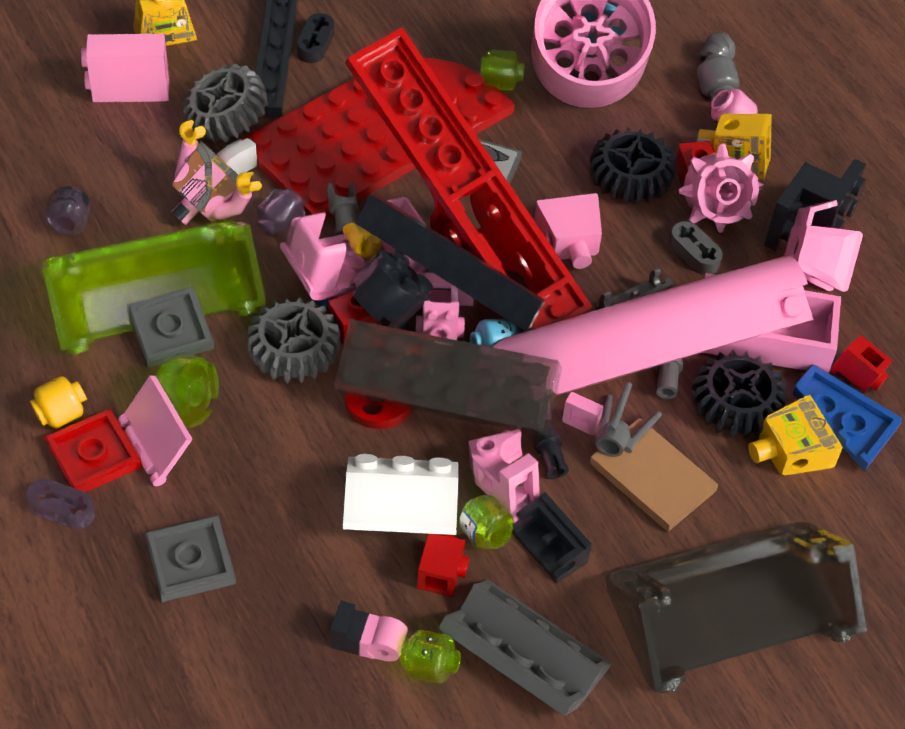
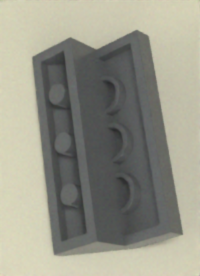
M490 580L474 584L461 609L446 615L438 628L564 716L579 708L612 664V662Z

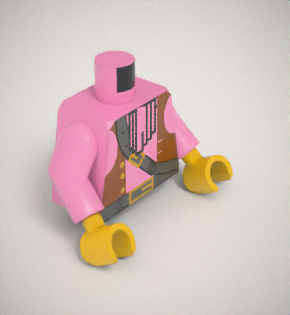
M193 120L182 123L179 131L183 140L174 175L175 180L172 186L184 196V199L171 212L185 225L199 211L211 222L241 214L249 202L252 192L261 189V182L254 181L250 183L253 172H245L238 175L202 141L198 143L196 139H200L206 134L203 126L196 127L193 131Z

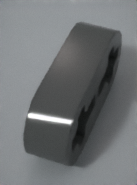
M679 222L675 224L670 236V246L699 274L716 273L719 270L723 257L720 247L694 223Z

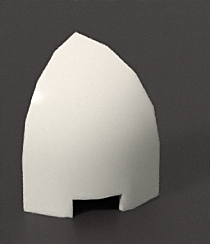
M249 138L243 141L237 140L216 154L238 175L257 167L256 144Z

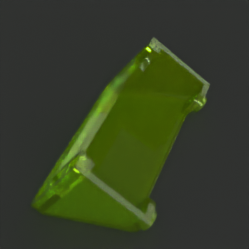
M238 219L59 255L39 261L60 349H68L69 354L89 350V344L94 342L95 339L134 331L127 310V304L192 286L204 315L230 310L238 311L239 316H246L258 313V307L266 305L250 224Z

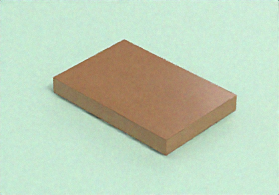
M641 418L629 426L630 437L645 423ZM652 427L635 444L631 453L623 451L621 456L611 457L599 450L590 459V464L667 532L713 495L719 485Z

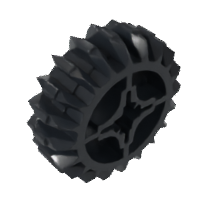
M628 127L625 132L615 129L612 135L605 133L604 138L597 141L590 157V176L593 177L594 185L600 186L602 194L611 193L612 200L617 197L622 198L624 204L628 200H634L638 205L641 199L650 203L653 197L661 198L664 191H668L672 179L675 177L676 160L675 155L672 154L671 146L665 145L664 138L655 139L653 132L644 134L641 128L638 132H633Z
M732 350L728 357L719 352L715 359L708 358L704 366H700L696 373V379L693 381L692 401L693 405L697 406V416H705V425L716 424L717 433L723 429L728 430L731 438L736 432H740L745 439L750 435V432L759 437L763 430L764 419L786 405V383L781 382V372H772V362L767 364L761 363V355L754 359L749 357L747 351L742 356H738ZM713 387H715L719 391L718 394L721 396V398L717 395Z

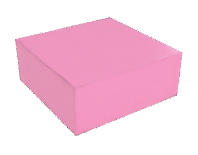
M571 392L565 401L562 422L594 436L600 426L603 405Z

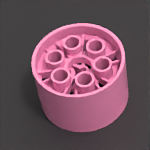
M541 0L535 17L531 57L534 70L542 85L559 100L583 108L607 106L625 97L641 79L655 40V16L649 0ZM570 3L575 14L573 20L561 7ZM607 3L617 7L609 19L608 15L603 14ZM589 12L594 14L597 19L593 22H588L581 15ZM618 26L623 30L624 34L618 35L610 27ZM559 28H565L571 34L562 38L555 31ZM589 34H594V38L597 40L596 43H591L590 38H588ZM640 39V48L622 45L625 41ZM544 42L553 43L558 48L546 50ZM587 55H597L594 58L587 57ZM620 56L625 60V64L616 66L610 61V58ZM559 58H568L572 65L563 68L556 61ZM575 70L580 72L578 78L571 76ZM590 71L595 72L600 79L598 81H588L584 74ZM605 71L610 75L616 76V78L609 79Z

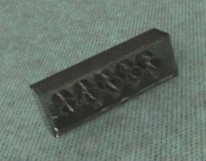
M350 319L334 389L343 396L357 397L372 402L508 430L520 429L523 433L548 437L562 366L558 360Z

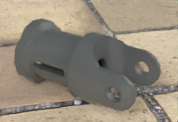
M332 182L328 183L329 212L334 216L335 222L333 236L344 234L343 227L357 221L356 211L359 206L353 182H350L348 187L349 197L337 196L334 194Z

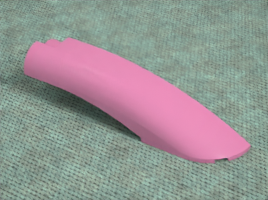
M789 255L508 337L491 347L481 357L470 377L466 394L468 419L472 421L813 320L803 285L808 284L800 265L793 257Z

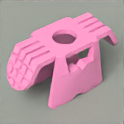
M837 200L798 209L795 224L790 232L785 256L789 255L798 262L808 282L826 291H832L834 288L843 292L847 291L863 234L860 231L811 226L814 212L837 206ZM799 240L798 248L794 255V249Z

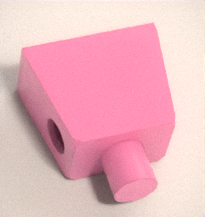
M597 193L537 200L534 221L561 260L571 258L573 266L577 269L588 267L592 263L591 256L599 253L602 236Z

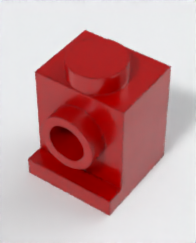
M860 335L845 349L830 369V372L835 375L839 371L852 385L858 387L864 393L870 387L877 391L889 378L885 371L893 360Z

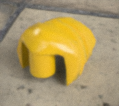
M354 222L343 227V233L350 242L354 253L362 258H372L380 250L384 242Z

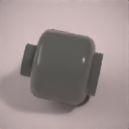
M712 54L706 57L704 62L697 68L700 91L704 97L712 101L722 90L739 88L740 80L734 61L729 57Z

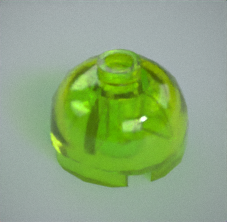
M178 355L165 360L158 367L154 376L157 377L184 426L193 428L201 425L212 412L210 409L206 410L211 398L217 399L219 393V378L216 367L212 363L206 362L205 358L193 355Z

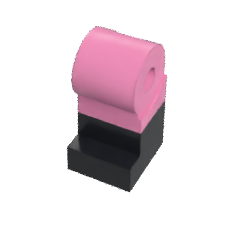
M341 600L331 627V648L370 659L396 661L400 657L408 629L404 623L395 618L379 617L355 610V604Z

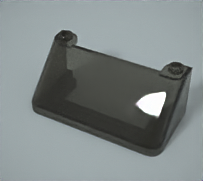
M807 522L784 524L609 573L605 577L607 592L648 686L658 693H671L678 690L679 685L686 680L685 671L816 633L831 637V640L834 642H845L853 639L854 634L867 631L854 544Z

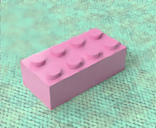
M705 273L704 279L715 275ZM804 290L813 320L703 353L718 355L721 352L728 357L732 350L738 356H742L747 351L749 357L754 359L761 355V363L767 364L772 362V365L808 371L812 365H815L829 374L837 351L841 297Z

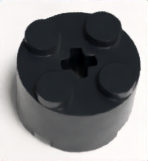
M396 249L392 253L378 251L351 280L350 287L356 286L357 289L353 292L354 297L372 317L379 322L385 317L392 321L388 327L401 329L423 306L424 301L429 299V292L433 289V285L425 276L417 274L409 266V259Z

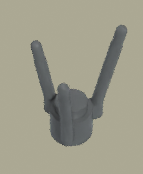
M631 382L625 383L610 422L613 395L608 394L606 396L599 433L594 443L607 456L618 457L621 456L623 451L631 453L635 444L662 416L660 411L655 412L630 437L629 426L620 419L632 387Z

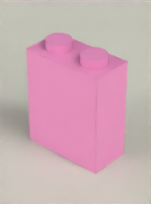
M97 34L87 36V48H81L82 67H88V71H85L86 90H91L93 102L169 101V71L165 34Z

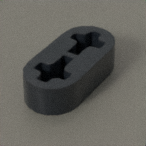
M317 13L308 18L297 41V54L302 61L316 63L325 56L334 37V20L330 15Z

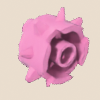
M720 144L717 153L703 156L700 159L693 157L690 160L691 164L688 167L684 187L679 189V194L685 195L688 205L693 209L689 218L692 223L708 218L715 222L718 233H723L726 224L740 221L743 219L742 217L748 220L753 217L750 207L751 205L755 206L757 203L759 190L764 188V184L758 182L757 176L750 170L754 159L752 154L735 159L728 155L725 144Z

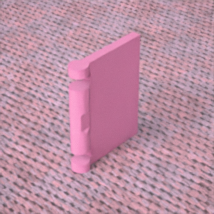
M150 375L125 413L119 416L118 422L122 428H126L124 432L138 454L146 473L153 474L150 477L152 484L160 486L166 482V476L188 447L192 438L157 377Z

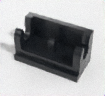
M546 492L539 495V498L517 512L516 516L520 520L511 526V532L555 583L563 580L588 563L592 543Z

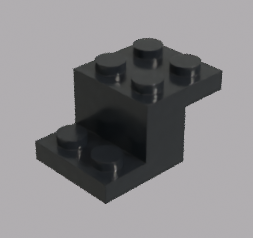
M854 159L842 178H838L805 162L776 203L764 246L776 251L783 240L789 241L798 209L827 201L837 200L838 205L815 211L811 226L843 229L846 222L844 218L846 216L851 218L858 206L859 200L855 199V196H859L866 183V179L862 177L866 164Z

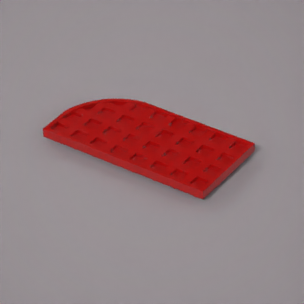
M424 58L475 134L514 113L515 103L479 72L458 63ZM355 78L239 139L243 141L249 138L256 144L257 166L306 216L325 213L324 220L333 216L329 212L327 186L329 182L333 184L334 194L341 197H349L348 187L350 182H353L357 200L360 201L416 169Z

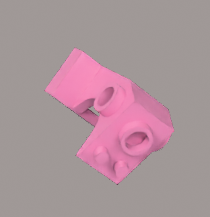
M416 272L425 276L432 283L433 288H451V291L431 290L429 292L430 297L423 304V316H416V336H422L423 347L457 348V338H464L465 323L464 317H458L459 306H473L474 298L434 273Z
M520 429L513 431L504 430L500 434L468 441L470 467L474 482L502 508V521L510 528L520 520L516 516L517 512L539 498L538 461L529 453L520 458L522 456V435ZM524 482V486H517L520 483Z

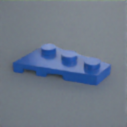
M812 365L799 380L792 393L798 400L811 395L843 449L864 472L897 431L903 420L900 416L815 365Z

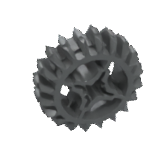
M237 63L233 64L230 68L224 64L219 70L212 68L211 73L208 75L202 74L200 81L192 82L193 89L186 91L187 98L182 101L185 119L187 121H194L192 130L194 131L196 127L203 126L206 134L202 138L204 140L211 139L214 143L220 138L227 142L231 136L238 138L239 133L243 131L249 132V127L252 124H259L258 117L265 115L264 107L268 105L266 88L259 75L251 71L246 65L239 67Z
M285 297L282 304L272 300L270 309L261 307L259 316H253L251 326L247 330V350L251 355L253 364L259 365L262 374L270 372L273 380L283 376L287 384L291 378H297L302 384L304 376H310L315 380L318 371L326 373L329 364L335 363L337 353L340 350V329L336 325L334 315L328 314L325 306L316 308L314 300L305 304L301 297L296 302H290Z

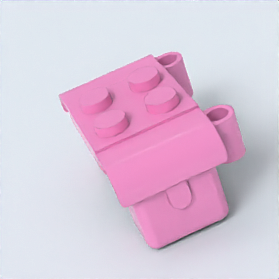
M407 197L387 200L425 224ZM325 213L294 218L291 222L286 243L280 244L282 252L308 294L316 301L337 298L357 289L355 285L350 287L351 280L371 260V258L365 259L356 255L344 234L319 239ZM383 242L379 251L392 253L395 248ZM406 256L410 261L409 266L415 272L423 273L426 270L425 267Z

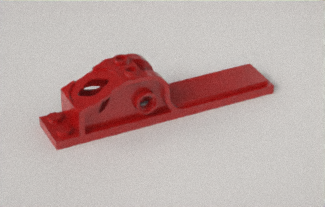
M403 27L349 56L345 61L346 66L430 189L434 200V211L430 216L431 229L506 276L505 271L519 273L525 279L526 287L546 300L530 330L579 316L591 310L593 306ZM470 195L473 213L481 226L477 230L465 214L466 210L460 202L461 199ZM492 310V313L497 318H504Z

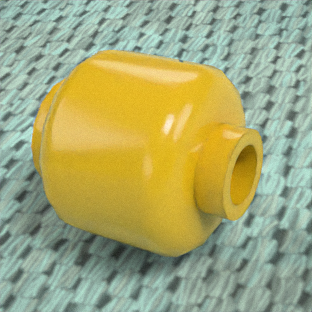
M59 376L37 387L34 390L35 399L31 400L30 403L43 426L49 424L50 427L57 429L82 416L83 406L81 403L86 401L87 398L78 381L71 384L66 377Z

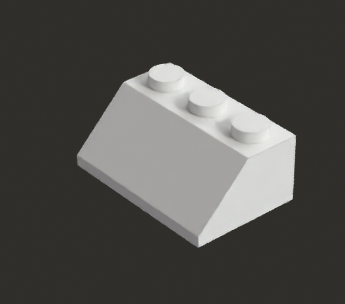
M371 454L348 457L343 529L456 535L458 462H451L446 458H433L430 461L414 460L409 456H396L393 459L377 458Z

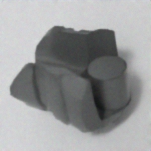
M724 32L711 33L699 52L698 58L704 60L712 54H720L733 60L736 54L735 43Z

